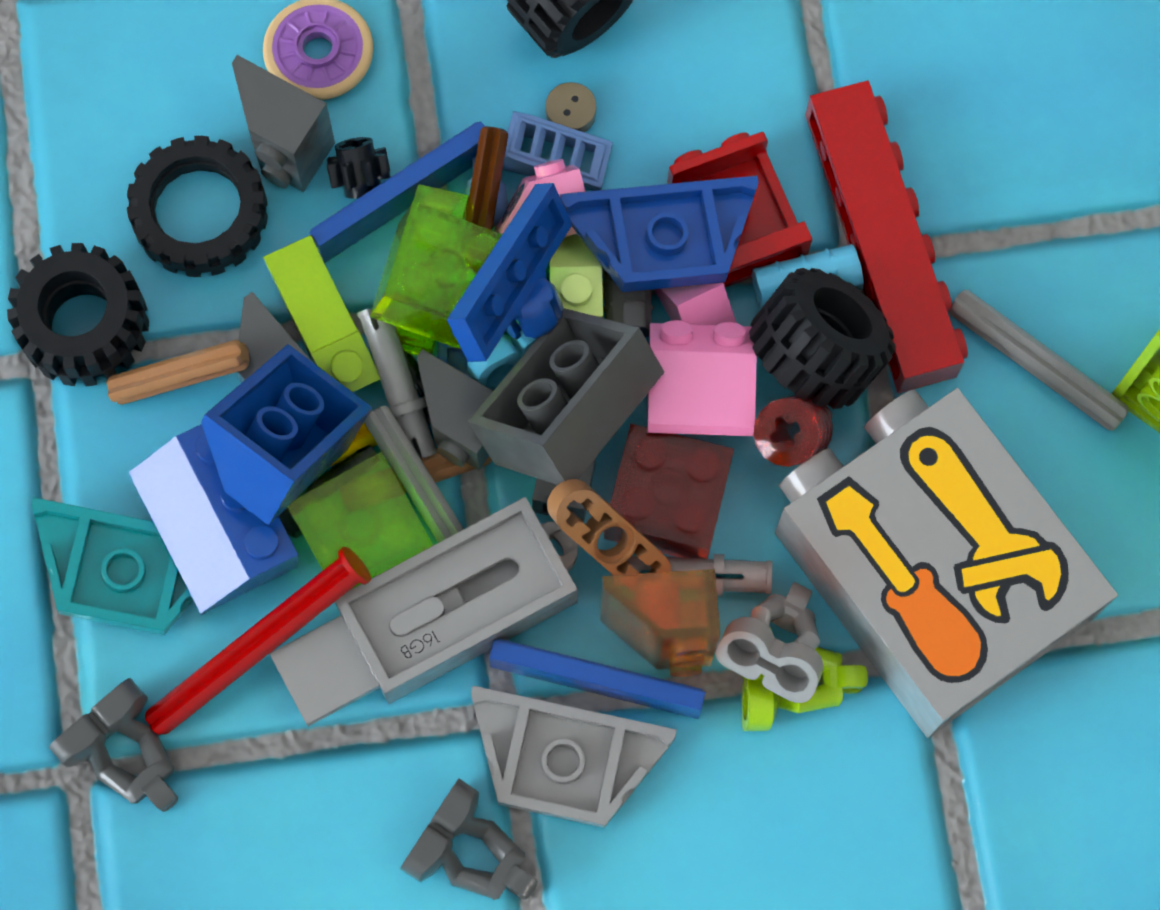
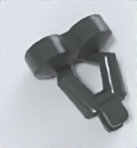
M128 678L101 699L91 709L89 714L83 715L51 743L49 749L66 768L81 764L90 758L96 778L127 799L131 804H137L147 796L159 810L165 812L178 801V796L164 781L174 772V766L158 734L150 726L134 720L142 712L148 697L133 679ZM115 732H120L138 742L146 765V769L138 776L113 764L105 742Z
M459 778L400 869L419 882H422L434 875L442 866L452 886L492 898L493 900L499 899L506 888L514 895L526 900L532 895L538 881L535 877L519 868L525 858V852L494 821L473 817L478 807L479 792ZM466 834L481 839L499 861V865L494 873L464 867L452 849L454 837Z

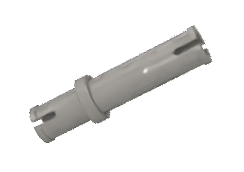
M385 303L372 307V309L360 311L357 315L361 320L391 412L419 457L425 458L437 454V448L435 447L423 408L427 407L425 397L419 398L390 311V304Z
M714 554L713 559L665 556L670 562L671 571L686 572L687 575H671L663 590L712 591V596L723 597V591L771 594L772 561L767 560V562L724 560V554ZM631 556L628 559L638 572L641 570H651V567L646 565L637 556ZM699 572L716 574H742L743 577H704L696 576V573ZM611 574V588L626 587Z

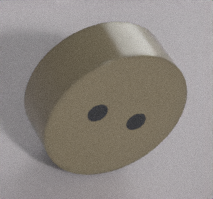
M568 82L556 86L549 93L546 100V119L548 121L581 132H586L593 125L596 117V100L593 93L587 87L579 83Z

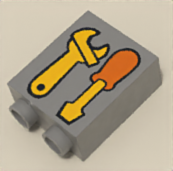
M958 387L930 407H928L915 389L902 394L876 413L864 426L876 443L870 449L843 466L833 451L827 448L806 460L779 484V488L791 503L783 509L775 535L927 739L1092 621L1118 596L1117 592Z

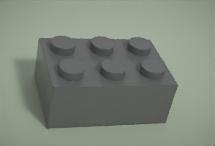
M563 308V315L561 319H558L557 326L546 335L537 338L468 420V424L495 465L558 485L563 481L579 479L588 466L664 374V370L639 327Z

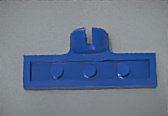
M554 183L535 184L447 318L452 333L468 362L487 361L505 331L514 339H519L522 329L525 337L536 339L553 330L557 326L558 319L562 318L563 304L554 284L546 279V268L573 224Z

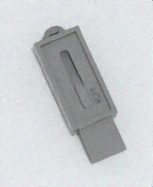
M525 496L371 578L368 584H360L349 590L335 601L340 616L269 654L308 727L379 688L388 704H391L492 649L493 641L497 640V638L509 640L576 604L578 589L568 572L573 569L577 561L578 544L555 522L541 524ZM551 539L559 543L563 555H558L550 541Z

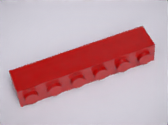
M869 80L810 95L805 116L848 245H854L863 273L864 294L883 313L887 319L886 324L892 329L894 334L892 341L896 347L892 355L893 358L888 362V366L897 393L957 378L965 363L964 359L968 357L966 341L962 331L959 328L953 329L947 312L951 311L952 307L950 294L945 282H937L931 265L935 263L934 247L929 235H921L916 221V217H919L918 200L914 190L911 187L905 188L900 171L904 169L903 157L896 141L890 142L884 126L888 124V115L882 97L880 95L874 97Z

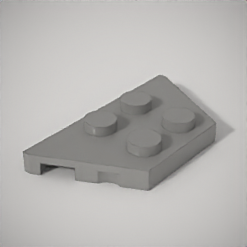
M472 686V701L497 802L501 806L605 828L671 746L676 737L677 729Z

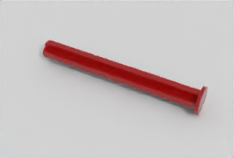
M342 547L338 551L339 558L150 707L144 717L151 729L158 735L171 732L358 583L368 584L371 581V575L362 560L348 547Z

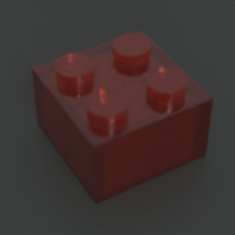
M630 424L610 505L649 539L663 554L679 558L708 559L734 448L676 434L647 433V427ZM610 527L604 531V539L619 543L622 537V529L620 527Z

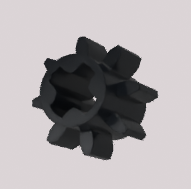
M357 137L341 141L335 145L336 156L327 158V170L331 188L343 186L346 198L358 199L380 185L381 179L391 177L386 148L374 149L373 140L369 137Z

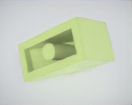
M579 235L567 236L549 261L550 282L554 284L562 301L563 308L603 318L602 265Z

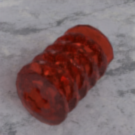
M797 396L771 401L761 410L755 420L753 436L756 448L765 459L775 465L789 467L801 464L815 454L827 449L833 434L832 412L827 406L825 408L816 406L807 399L804 401ZM794 422H797L801 431L796 433L794 438H791L788 429L794 425Z

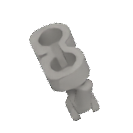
M793 582L786 597L780 594H772L751 610L750 617L744 616L734 619L726 627L716 648L715 654L720 664L750 680H756L760 674L764 675L763 686L789 701L804 703L810 700L817 689L824 668L822 658L815 650L820 643L815 614L806 608L812 595V590ZM770 622L796 634L798 638L794 642L787 644L774 637L773 632L769 628Z

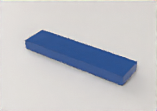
M481 121L472 124L310 229L309 233L324 263L472 168V159L476 157L480 130L482 127H485Z
M499 638L493 641L489 657L491 668L699 719L706 693L700 688Z

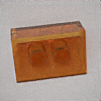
M715 569L602 576L600 621L657 670L670 669V676L674 677L699 675L702 673V667L711 666L721 635Z

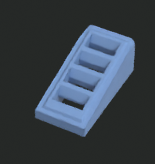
M513 111L507 132L508 141L503 170L527 176L535 175L534 166L562 159L564 147L568 146L574 148L570 165L573 164L578 168L581 167L584 151L594 152L589 173L580 172L586 189L602 190L613 142L533 115ZM524 137L533 139L530 153L521 151ZM544 141L554 143L549 160L541 158Z

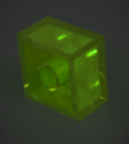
M413 201L397 226L370 317L462 350L452 333L447 318L502 234Z
M382 451L306 491L288 506L322 570L339 558L338 551L344 546L351 549L362 560L371 578L433 546Z

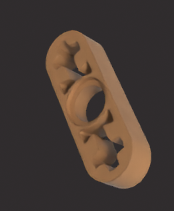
M569 479L561 482L552 490L547 501L550 517L570 538L632 593L643 597L652 596L660 592L667 585L671 576L669 560L649 539L586 482L578 479ZM573 500L580 503L592 516L586 524L574 512L567 509V506ZM610 527H620L622 529V537L619 543L608 550L598 549L597 543L602 532ZM633 553L651 567V570L646 575L638 572L628 561Z

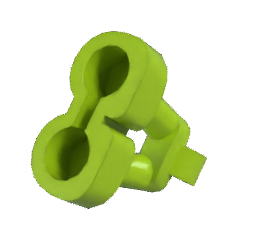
M818 646L815 650L821 656L824 665L820 680L821 685L817 686L811 699L804 703H794L766 689L762 684L764 678L762 674L756 680H750L741 676L743 679L741 686L743 731L770 730L777 715V708L799 714L838 707L843 701V693L856 694L867 686L868 671L863 665L842 666V655L839 652Z

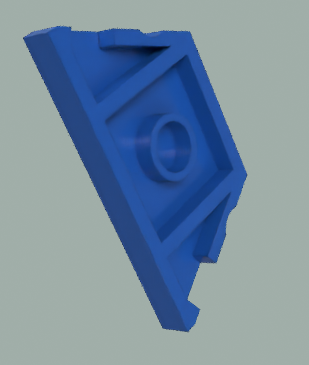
M757 176L566 193L560 194V198L575 232L622 292L726 282L759 181Z

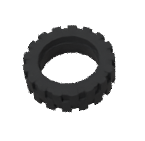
M202 135L194 136V140L185 141L184 137L176 138L170 141L171 146L163 150L160 146L149 153L150 160L146 164L141 162L134 172L136 180L134 184L129 183L127 198L129 200V207H127L128 218L136 238L146 254L154 262L159 261L162 263L164 269L176 274L178 270L185 271L189 277H201L203 272H211L212 276L226 272L224 267L232 263L235 267L241 264L246 259L245 253L250 248L255 250L261 241L260 232L266 228L268 219L266 194L257 169H254L245 153L241 150L239 153L234 151L232 144L219 139L218 143L212 142L209 136ZM199 170L216 172L229 179L237 188L241 203L239 214L228 230L215 239L200 243L177 241L165 234L157 222L155 210L157 199L167 184L182 174Z

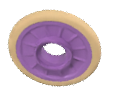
M300 0L290 4L272 20L263 42V58L268 72L320 100L335 98L353 89L367 73L373 57V38L366 21L355 9L339 0ZM315 38H324L332 44V50L329 55L321 59L308 57L304 52V48L309 41Z

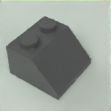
M237 55L232 62V67L260 169H262L261 174L278 187L286 189L291 185L304 192L335 144L327 103Z

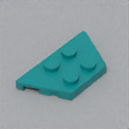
M33 497L31 506L59 614L165 635L193 602L153 521Z

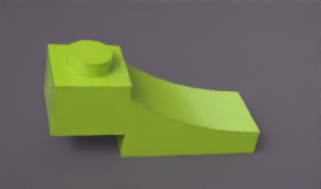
M306 236L263 256V260L313 363L352 392L380 380L377 368L365 342L355 326L312 236Z

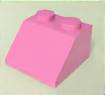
M681 320L650 323L649 345L663 368L664 374L647 394V433L755 436L757 356L752 348L754 343L750 340L749 335L752 327L742 326L734 322H723L717 325H694Z

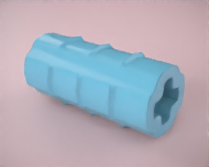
M852 244L833 249L826 248L824 251L805 256L801 254L800 257L781 262L776 260L773 264L753 268L751 273L753 288L760 309L790 272L794 273L796 269L800 268L807 270L815 268L821 269L827 274L832 273L839 276L842 280L851 283L858 290L863 289L864 284L861 264L857 251Z

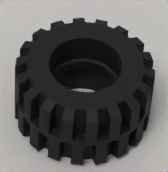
M507 0L506 6L510 14L545 54L551 58H558L576 52L599 38L618 21L633 0Z
M72 243L71 251L64 252L61 245L49 248L52 256L43 260L40 254H37L30 260L34 268L30 272L21 269L15 277L20 285V289L10 288L8 300L13 306L12 309L7 310L8 321L13 327L11 332L35 368L39 367L46 377L54 380L58 376L64 385L74 387L77 378H81L86 387L97 385V376L104 374L108 380L110 376L117 374L115 368L120 364L128 369L135 362L131 352L133 349L142 352L146 343L142 332L149 331V319L145 313L148 309L130 270L127 271L123 261L117 256L113 255L109 258L105 249L95 245L91 252L88 253L83 243ZM80 295H94L107 301L106 311L102 320L91 331L78 336H63L52 331L54 315L67 300Z
M800 268L796 269L794 273L790 272L753 318L750 324L752 328L749 331L750 340L754 343L752 348L756 356L762 360L763 367L777 379L779 384L785 389L787 388L792 391L795 396L804 401L807 399L816 406L825 408L828 405L832 409H841L844 405L849 407L854 404L893 358L892 355L896 347L892 341L894 338L893 331L886 324L887 319L867 296L859 291L857 287L842 280L839 276L832 273L827 274L821 269L815 268L810 270Z

